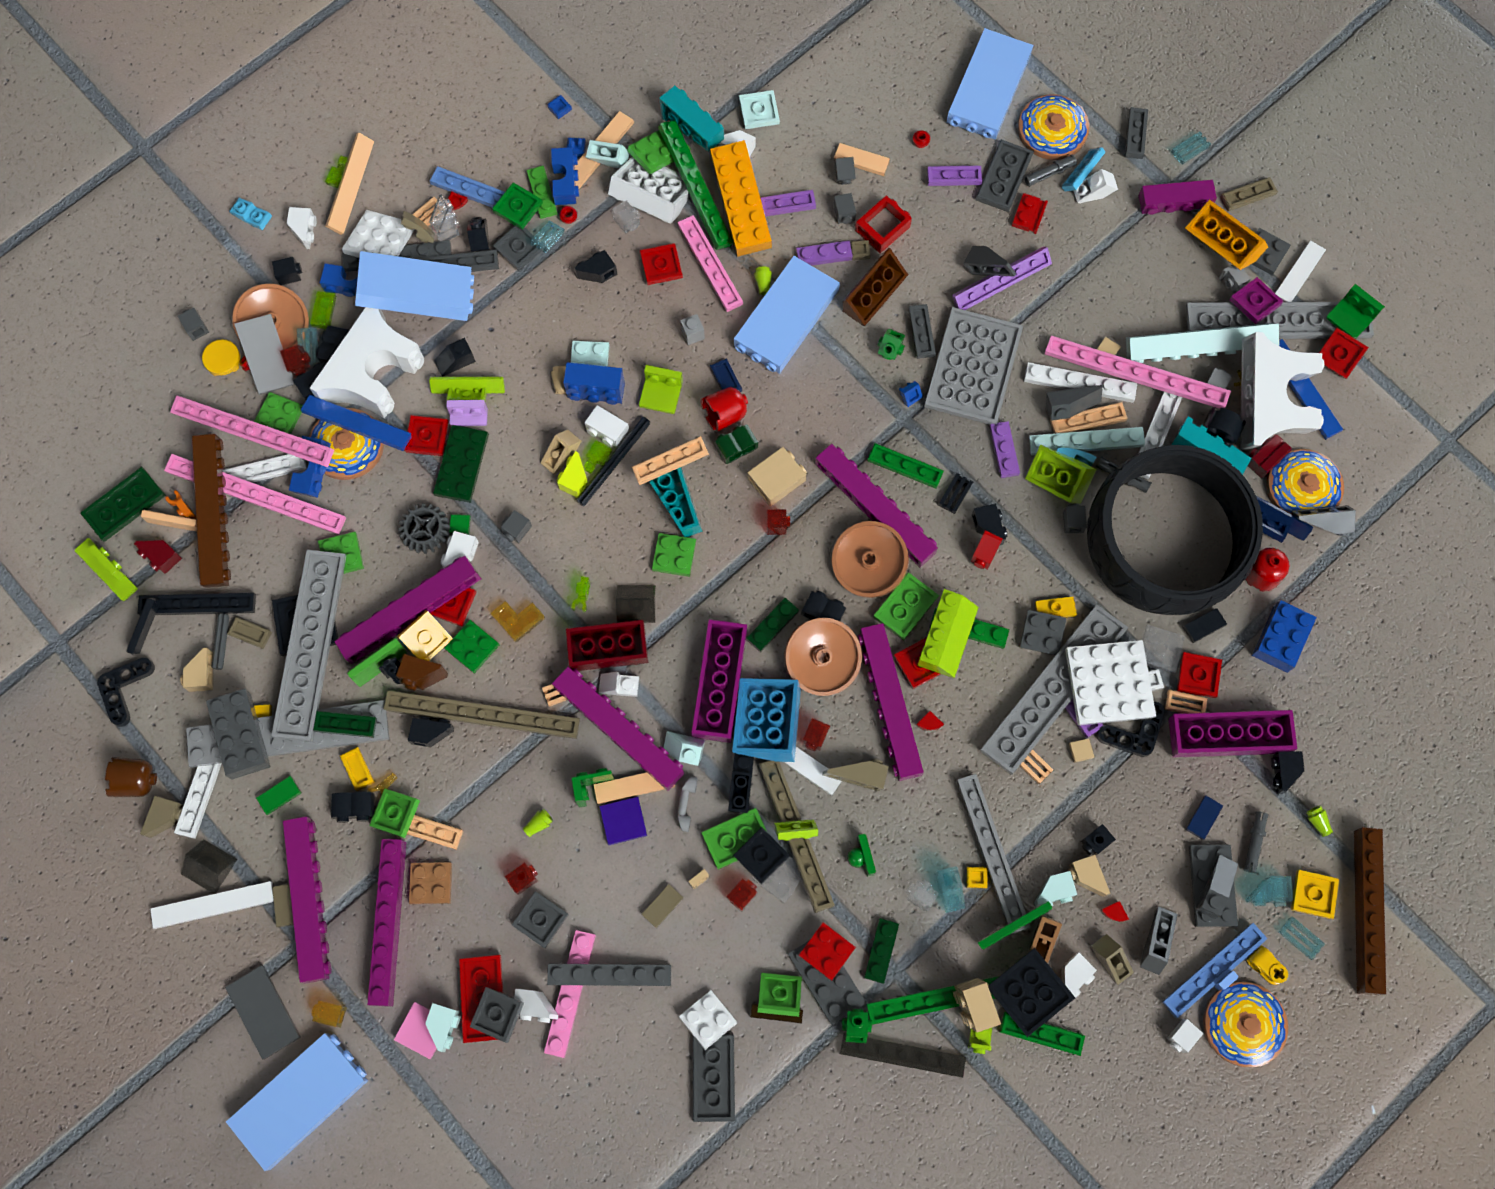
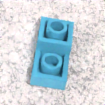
M238 198L229 211L235 217L260 230L265 228L272 217L269 212L257 208L252 202Z
M1057 449V452L1089 466H1092L1097 458L1092 454L1077 449Z

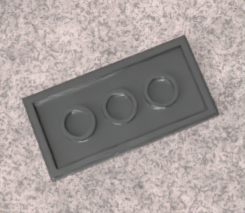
M1001 139L976 196V201L1009 213L1034 151Z
M263 965L225 987L262 1060L301 1038Z
M723 1035L706 1050L703 1049L693 1036V1122L735 1121L734 1035Z

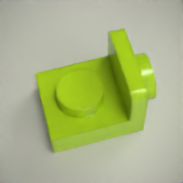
M992 1028L980 1032L970 1029L968 1048H973V1053L985 1054L986 1051H991Z

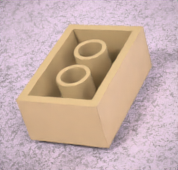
M976 978L954 986L956 991L953 992L956 1003L962 1007L963 1011L960 1012V1016L966 1026H969L975 1032H980L1001 1024L987 982Z

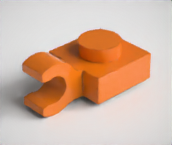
M173 491L176 494L174 500H171L168 496L165 497L170 505L179 508L176 511L181 517L196 519V515L183 501L178 491Z

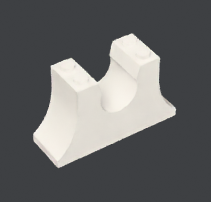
M365 307L311 385L310 390L315 397L330 403L359 405L385 418L387 414L392 412L395 403L387 388L378 380L373 379L375 373L384 366L394 365L402 369V371L415 374L423 366L424 357L417 343L400 335L387 325L381 309Z
M1255 332L1242 339L1241 421L1245 420L1246 425L1241 433L1240 450H1250L1261 446L1273 434H1307L1321 429L1324 420L1321 415V409L1311 406L1299 407L1294 405L1289 400L1286 389L1289 380H1303L1321 373L1324 368L1322 353H1303L1281 348L1271 342L1263 332Z

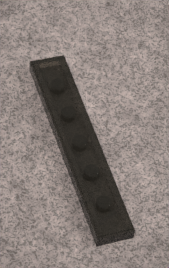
M843 1033L841 1055L961 1078L964 1076L966 1056L867 1038L866 1043L845 1042L846 1033Z

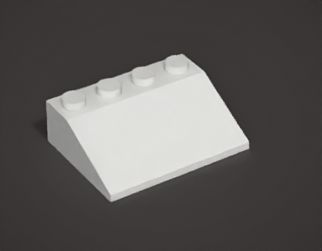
M633 156L611 176L608 195L615 197L617 200L628 203L632 207L645 211L647 214L670 224L679 216L690 198L680 173L663 167L649 174Z

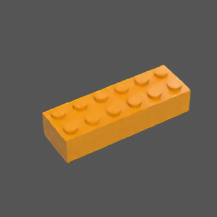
M745 140L710 149L737 257L772 248V240Z

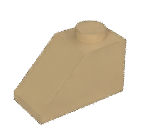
M569 430L556 434L541 464L550 472L556 474L566 464L568 458L577 451L581 440Z
M203 648L183 668V675H181L180 681L183 688L189 692L213 690V668L211 667L213 652L208 648Z
M1096 855L1075 861L1069 865L1070 869L1068 871L1071 872L1072 878L1077 885L1102 897L1110 894Z

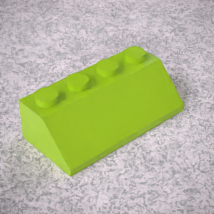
M944 589L917 666L955 678L979 607L963 595Z

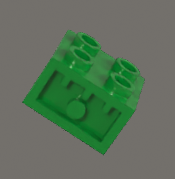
M1354 284L1345 297L1326 316V319L1346 334L1357 339L1385 306L1357 284Z
M607 768L596 770V773L593 774L581 772L577 773L576 777H572L575 802L579 808L587 806L586 801L589 800L586 786L614 780L611 770L608 771Z

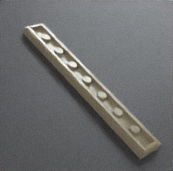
M770 760L759 763V769L779 821H801L780 763ZM804 838L788 840V845L814 913L834 907V902L810 840Z

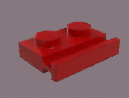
M1023 193L1012 227L1028 232L1032 231L1036 234L1048 201H1043L1038 197Z

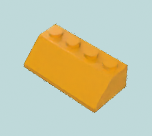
M1210 199L1185 227L1187 231L1239 270L1256 262L1268 248L1263 238Z

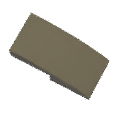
M403 211L401 224L407 229H415L416 237L420 241L433 243V231L419 218Z

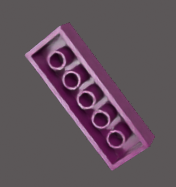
M710 619L708 621L692 737L731 743L747 637V624Z
M1293 710L1173 714L1168 719L1172 758L1264 755L1298 749Z

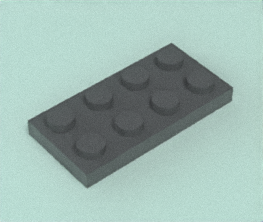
M1231 845L1189 846L1195 927L1238 926L1234 881L1221 917L1213 919L1195 910L1218 855L1232 860Z
M807 941L788 953L832 1026L846 1017L847 1011L860 1008L866 1004V1001L844 966L841 967L833 980L830 981L799 957V954L809 942Z

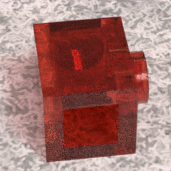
M295 345L280 351L287 372L299 375L305 373V369L310 368V357L303 346Z
M786 509L767 510V535H786L787 527H790V516H786Z
M812 718L802 741L805 744V748L811 751H816V749L821 751L830 730V725Z
M525 862L504 876L517 895L538 882L535 877L538 875L532 864L528 866Z
M742 878L726 898L742 912L757 896L758 892L755 890L757 886L749 879L745 881Z

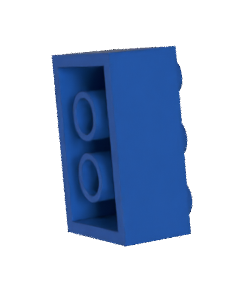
M566 363L563 384L567 398L575 401L584 399L593 403L603 401L612 405L622 404L625 387L622 368Z
M1280 600L1273 607L1252 656L1288 673L1295 668L1317 617Z

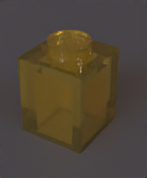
M318 1000V1003L314 1005L312 1010V1021L341 1028L347 1007Z

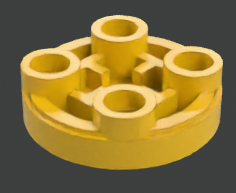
M216 340L208 344L204 349L202 362L212 375H227L239 369L240 352L231 341Z

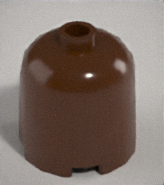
M112 757V762H108L105 780L109 781V789H105L108 797H144L151 791L152 785L157 783V773H154L152 765L146 760Z

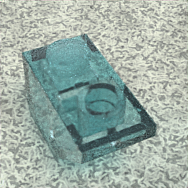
M957 866L937 871L935 877L945 913L965 909L963 887Z
M1270 876L1265 878L1246 898V903H1253V906H1266V903H1273L1275 907L1286 906V903L1293 901L1291 876Z

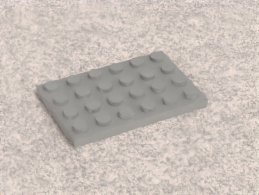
M952 307L924 407L989 425H997L1023 325Z

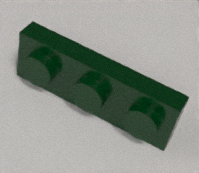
M784 598L746 640L761 653L799 613V609L787 598Z
M316 711L313 731L374 738L377 718Z
M879 919L864 979L881 984L885 983L899 923Z

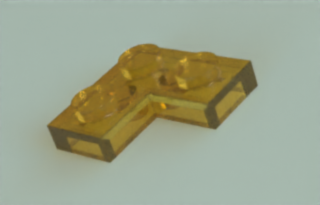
M506 601L491 612V615L515 642H518L545 619V616L533 602L518 615Z

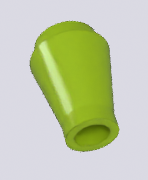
M766 266L757 267L754 273L760 295H766L770 289L772 272Z
M1321 805L1306 812L1308 815L1307 819L1319 831L1322 837L1333 833L1326 810Z
M545 809L538 810L526 826L523 827V831L528 837H531L551 826L550 823L553 822V819Z

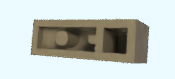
M872 759L871 761L827 769L823 771L822 776L880 791L884 789L889 766L883 765V762L880 760Z

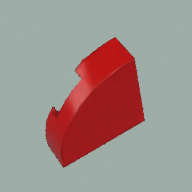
M451 191L444 207L447 210H457L468 202V197Z
M929 711L916 726L922 730L931 731L940 729L944 726V723Z
M1120 901L1101 909L1103 915L1113 921L1124 922L1129 920Z

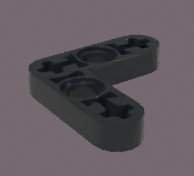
M148 658L137 659L104 673L98 678L97 685L111 723L118 727L126 726L130 722V713L121 688L153 674L155 665ZM144 663L149 665L146 667V671L141 669ZM125 670H130L131 676L127 680H123L122 673ZM107 679L111 680V682H109V686L112 689V691H110L109 688L106 685H104L107 683ZM113 695H117L119 698L118 702L115 705H110L109 699ZM116 709H118L120 714L124 715L121 717L122 721L116 720L119 717L118 712L115 711Z
M1154 702V706L1159 713L1154 720H1150L1151 718H1148L1149 720L1142 719L1138 735L1110 725H1104L1097 731L1098 741L1140 757H1147L1154 750L1165 713L1164 706L1159 702ZM1145 725H1152L1155 729L1154 734H1147L1144 730ZM1108 730L1109 735L1115 736L1118 733L1115 742H1113L1115 738L1108 737L1105 739L1101 732ZM1122 736H1127L1130 739L1129 746H1123L1120 743ZM1135 740H1137V745H1142L1145 743L1146 748H1148L1149 750L1142 752L1141 747L1136 746L1134 747V749H1132V747L1135 743Z

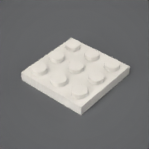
M366 210L342 250L344 254L358 258L360 257V251L399 256L415 229L405 228L399 218Z

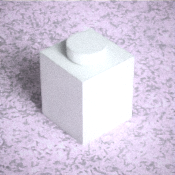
M1183 1019L1167 1039L1171 1042L1170 1046L1178 1053H1188L1204 1033L1188 1019Z

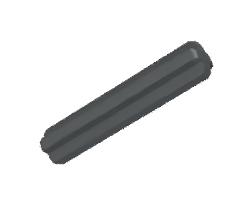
M221 613L217 617L211 667L215 670H222L224 665L229 625L228 614Z

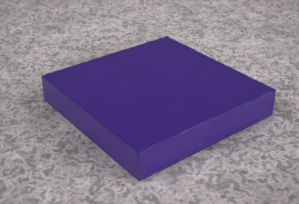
M639 797L600 806L609 846L647 836Z

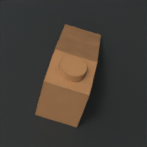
M1042 915L1029 951L1035 947L1048 963L1062 923Z

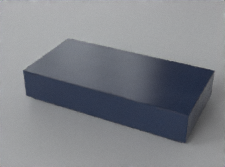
M727 358L710 365V369L721 390L733 387L742 392V387Z
M1205 795L1185 830L1205 840L1223 805Z

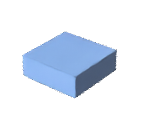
M1231 971L1214 987L1217 990H1225L1238 979V975Z

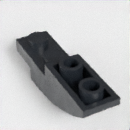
M734 753L728 807L730 812L748 813L754 757Z

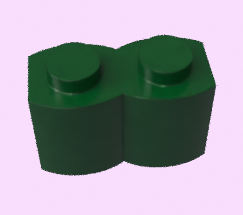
M738 425L733 429L732 433L719 435L715 441V447L725 464H729L756 450L759 442L748 425Z

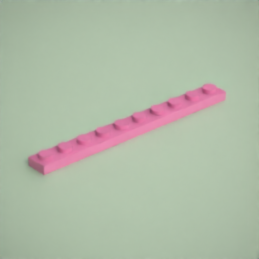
M1054 336L1050 337L1045 351V355L1219 409L1226 407L1231 393L1227 389Z
M177 395L170 413L327 468L334 452L332 448Z
M171 454L164 471L194 482L193 461ZM222 472L226 480V486L223 487L224 494L326 531L340 534L346 520L345 516Z

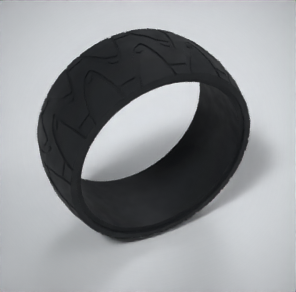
M1161 446L1143 451L1127 459L1102 483L1089 511L1087 543L1097 574L1102 578L1104 584L1121 600L1129 605H1133L1135 608L1154 614H1191L1223 601L1247 578L1253 568V564L1256 562L1263 536L1262 513L1257 497L1250 487L1251 485L1230 462L1213 452L1198 447L1194 448V446ZM1166 473L1190 479L1213 495L1228 518L1233 542L1228 568L1217 585L1197 591L1171 590L1146 580L1128 564L1116 544L1112 529L1113 504L1116 494L1123 484L1147 474Z

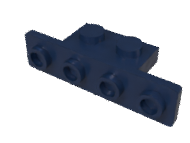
M1256 496L1262 513L1264 534L1281 543L1288 533L1302 541L1307 538L1313 526Z

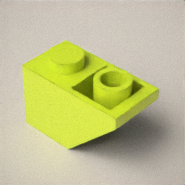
M575 451L573 456L568 458L566 462L567 467L564 472L561 471L558 475L557 483L560 490L578 497L587 486L588 481L580 455Z

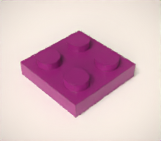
M1258 277L1230 298V301L1254 324L1260 322L1283 303V300Z

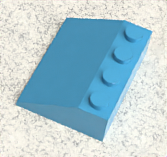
M740 678L733 753L775 762H795L801 695L798 680Z

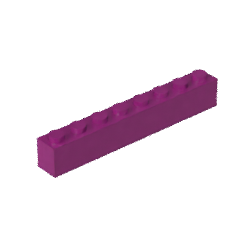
M830 444L815 458V465L872 521L884 523L899 533L906 544L909 558L919 568L936 554L938 549L937 543L931 537L928 538L923 533V529L918 524H914L905 511L901 512L897 508L895 501L891 498L888 499L883 494V490L878 485H874L865 472L858 470L856 463L851 459L848 460L841 448Z
M466 556L459 557L448 567L440 569L433 577L423 580L415 589L408 590L404 596L390 602L383 610L375 612L368 620L358 623L354 629L340 635L335 643L345 660L353 665L404 631L425 610L429 613L436 610L480 581L481 577Z
M884 624L861 628L860 635H857L860 646L864 648L865 653H862L864 664H868L870 670L867 672L869 683H873L875 689L872 690L873 699L878 701L879 704L877 714L879 720H883L884 727H882L884 739L888 738L889 746H887L889 758L893 757L894 765H892L894 777L898 776L899 781L920 777L924 771Z
M567 667L552 683L553 687L661 786L669 791L684 775L683 765L676 759L672 761L667 756L669 753L662 746L658 748L654 745V739L647 733L643 735L638 730L640 727L633 720L629 722L624 717L626 714L619 707L613 708L610 705L611 700L604 694L600 696L596 692L597 688L590 681L586 683L582 680L583 675L574 668L572 671Z
M307 816L284 820L283 828L300 983L304 984L328 980L332 968L330 961H327V953H329L328 941H325L327 925L326 921H323L322 915L325 912V906L320 897L323 887L322 882L318 879V873L320 872V863L316 861L318 844L317 841H314L313 834L316 833V825Z
M382 839L367 1003L369 1006L393 1007L407 845L405 841L399 839Z

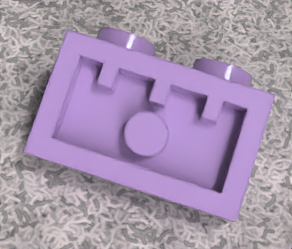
M447 400L450 426H487L488 408L485 400Z

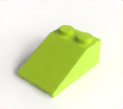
M1040 445L1025 479L1069 503L1081 504L1097 469Z

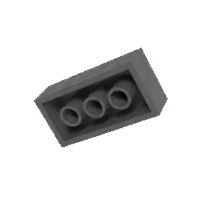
M242 689L207 700L206 703L225 775L233 780L270 768L251 694L246 689Z

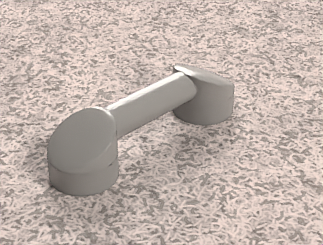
M690 777L681 791L677 818L679 826L684 832H689L691 816L685 815L689 792L696 793L698 777Z

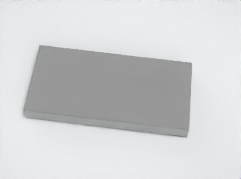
M271 314L235 323L234 326L258 394L261 395L295 385Z

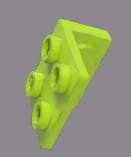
M646 365L644 370L645 383L639 407L675 414L683 384L682 372Z

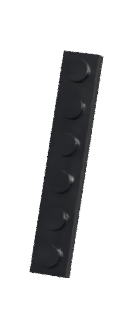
M256 594L139 595L137 614L141 615L147 598L161 600L156 615L255 613Z

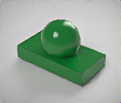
M861 834L857 837L860 848L851 849L848 852L847 860L855 868L864 865L867 877L875 875L876 869L867 836Z

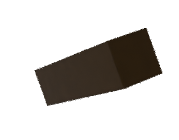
M752 1004L750 1017L802 1024L803 1010H800L799 1017L758 1013V1004Z

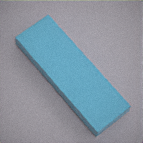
M1103 147L1088 151L1062 185L1064 191L1078 189L1105 154Z

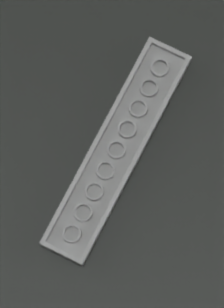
M1283 302L1281 306L1257 324H1279V339H1329L1337 327L1327 320L1326 316L1339 302ZM1233 303L1186 304L1188 331L1256 325ZM1372 322L1357 338H1372L1374 336Z
M314 550L306 551L273 724L272 738L313 742V728L316 711L319 710L346 562L345 554Z
M1096 605L980 751L1010 775H1013L1073 699L1065 649L1067 647L1117 643L1128 627Z
M385 700L318 710L321 712L376 717L374 738L314 732L313 742L276 739L271 737L275 716L260 717L258 722L267 755L271 757L390 740L387 711L384 710ZM212 724L186 728L189 767L221 764L222 760Z

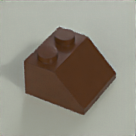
M404 654L396 677L401 681V684L405 685L406 689L416 691V689L424 690L447 678L448 673L441 664Z

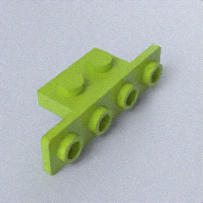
M430 377L429 379L431 393L448 394L447 400H486L487 393H505L503 377Z
M87 538L75 549V552L122 601H126L138 590L120 570L122 566L116 560L111 561L108 558L110 554L103 547L99 548L90 538Z

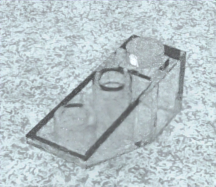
M442 194L437 199L429 223L438 241H447L460 235L458 231L460 226L456 220L457 217L450 200H445Z

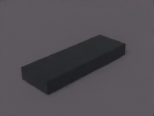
M147 598L126 651L132 655L140 654L161 602L160 599Z

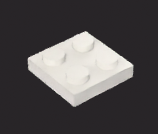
M711 990L679 1016V1019L704 1050L737 1024V1021Z

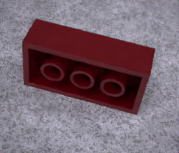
M643 620L566 629L568 660L572 671L574 668L578 671L649 663Z

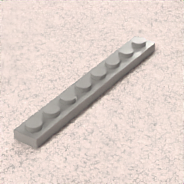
M974 774L958 779L957 784L1006 923L1009 925L1026 915L978 777ZM1028 923L1013 933L1029 929L1031 926Z

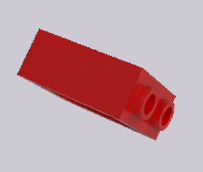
M886 195L856 221L855 231L864 240H869V244L881 254L910 228L912 218L907 211H903L894 199H890ZM886 208L901 223L883 238L868 222Z

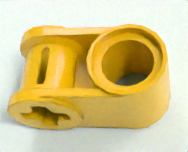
M1260 946L1247 959V963L1271 985L1283 983L1288 978L1286 967L1264 946ZM1275 971H1278V973H1279V974L1277 975L1278 978H1275V977H1274Z

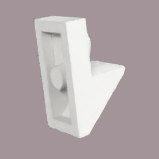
M617 671L601 674L599 694L637 697L639 676L620 675Z

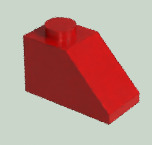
M985 530L971 562L980 569L985 568L988 570L1003 538Z

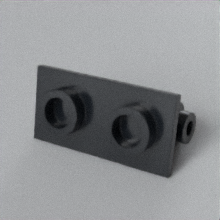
M395 657L385 660L382 666L379 667V670L387 679L391 677L396 684H401V681L396 677L401 663Z

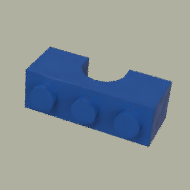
M573 147L551 149L554 174L561 173L565 175L560 180H552L555 205L576 204V197H579V186H576L579 176L578 170H575V165H578L577 154H574Z
M325 264L320 280L323 290L329 294L339 293L347 297L356 296L357 278L348 281L346 280L347 274L343 266Z
M301 437L329 448L331 446V443L322 439ZM309 461L306 471L303 473L293 472L289 491L318 498L326 467Z

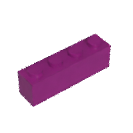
M1213 180L1142 186L1138 195L1142 214L1148 213L1150 215L1159 212L1172 213L1181 210L1202 209L1209 199L1214 203L1217 199Z

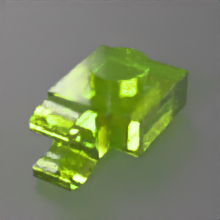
M341 155L338 159L337 168L331 167L325 180L327 185L335 188L339 187L347 163V157Z
M595 440L586 454L588 460L584 465L585 471L592 474L597 464L603 466L611 454L612 448Z
M581 576L580 582L576 584V593L579 597L572 602L573 611L576 610L578 604L583 605V612L587 610L586 602L588 601L590 589L589 577Z

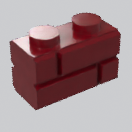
M1277 434L1272 438L1266 439L1259 450L1255 448L1248 455L1251 457L1248 467L1255 471L1262 479L1292 450V447Z

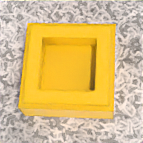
M967 867L966 888L987 889V868Z

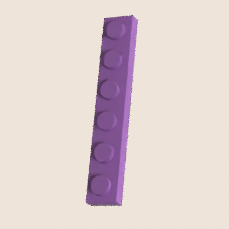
M1043 246L1011 263V267L1016 272L1015 277L989 275L952 295L956 308L966 310L1051 265L1052 261L1048 248Z

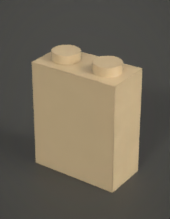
M782 447L747 472L749 482L771 507L806 481L807 472L801 464L798 465L792 452L786 451Z

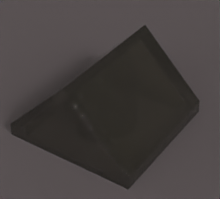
M618 585L616 593L617 623L643 620L644 623H655L656 585Z
M203 839L185 854L181 875L216 894L238 859Z

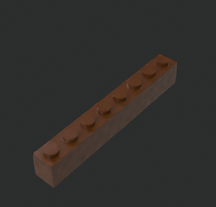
M216 434L192 436L200 585L205 588L229 586V580H231V571L228 569L230 553L227 550L229 535L225 525L228 524V516L224 508L227 505V498L223 492L226 480L222 474L225 463L223 457H221V450L224 449L222 439Z
M1362 827L1354 831L1357 994L1379 996L1386 995L1383 829Z

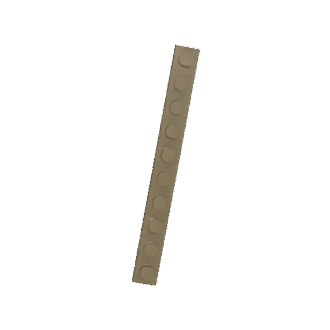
M387 691L384 710L389 712L577 739L580 725L579 718L395 691Z

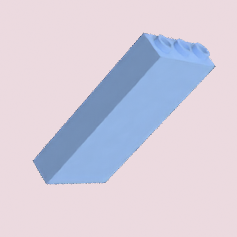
M984 28L948 112L946 123L996 140L1034 45Z
M360 251L355 306L467 321L468 314H472L473 303H470V300H473L474 289H470V287L474 284V275H471V267Z
M793 256L735 336V349L742 354L746 353L753 361L764 364L769 371L780 374L838 293L840 282Z
M324 1033L226 1121L264 1171L271 1170L368 1082V1079L365 1077L367 1075L366 1071L360 1065L356 1066L352 1061L354 1057L347 1049L344 1051L340 1047L341 1041L335 1034Z

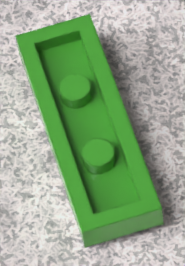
M544 166L527 170L533 194L543 200V204L538 209L540 219L558 215Z

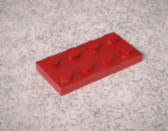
M501 955L459 959L463 1043L498 1040L471 1028L470 1025L486 987L503 993Z

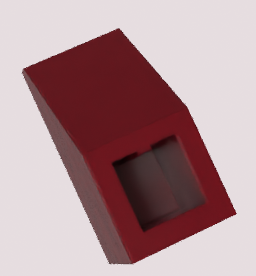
M164 540L136 541L134 543L138 548L136 552L144 560L148 558L151 561L149 565L156 572L161 570L166 574L182 559Z

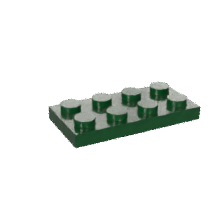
M455 425L451 426L433 492L434 496L471 503L489 437L487 431Z
M140 467L80 512V514L99 538L105 542L142 514V510H148L166 495L147 471Z

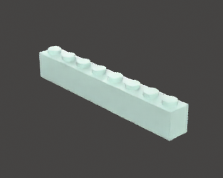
M1266 323L1126 337L1127 359L1144 363V359H1151V362L1162 361L1163 357H1169V360L1181 359L1183 355H1188V358H1197L1199 354L1206 353V356H1217L1218 352L1224 351L1225 354H1236V350H1242V339L1255 332H1263L1271 342L1279 346V324Z

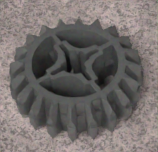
M422 503L421 508L415 505L414 511L408 509L409 515L403 514L405 520L399 522L402 526L398 528V531L402 533L399 537L401 540H404L403 544L409 546L408 548L411 551L415 549L416 553L419 554L423 550V553L427 554L428 549H430L434 553V547L437 546V548L441 549L440 543L447 542L444 537H449L450 535L447 532L450 530V525H448L449 519L445 517L444 511L440 512V508H434L432 504L426 507ZM415 522L416 527L412 530L413 532L410 534L411 527ZM439 524L438 531L434 536L433 530L436 528V525ZM421 525L426 527L429 533L423 531ZM422 538H427V539H429V540H426V541H417V540H421Z

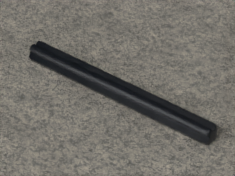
M642 417L577 497L576 500L581 506H585L649 427L650 421L647 418Z

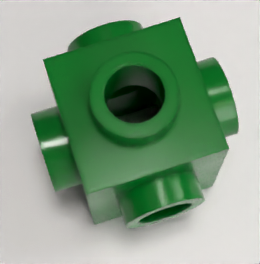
M888 329L884 337L881 336L877 346L880 347L878 354L887 360H895L898 355L901 356L905 348L903 341L906 335Z
M861 1009L847 1011L846 1018L842 1019V1031H846L845 1042H867L868 1032L871 1033L872 1020H868V1012H864Z

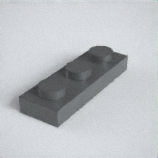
M1131 107L1129 110L1125 157L1143 159L1148 109Z
M927 304L909 306L908 310L917 359L935 357L936 352Z

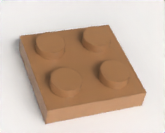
M411 863L409 904H451L452 863Z

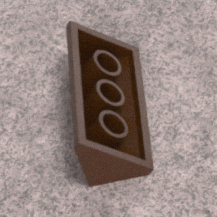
M888 248L843 301L842 312L862 326H866L908 276V273L891 248Z

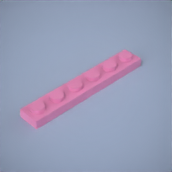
M694 215L678 222L680 231L725 310L729 312L743 305V300Z
M575 931L567 964H589L596 938L595 934ZM561 985L555 1008L558 1020H552L544 1053L565 1058L583 985Z

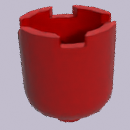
M733 387L725 388L701 398L702 410L706 408L708 416L705 418L713 430L717 429V431H720L742 420L747 413V397Z
M1273 547L1264 548L1259 551L1256 562L1253 564V568L1245 580L1250 586L1260 589L1262 592L1271 591L1288 574L1290 567L1289 559L1279 549Z

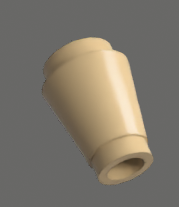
M555 366L551 372L555 393L566 394L563 384L566 366Z

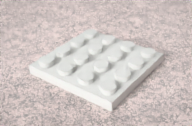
M1143 640L1067 647L1065 649L1077 725L1156 717Z

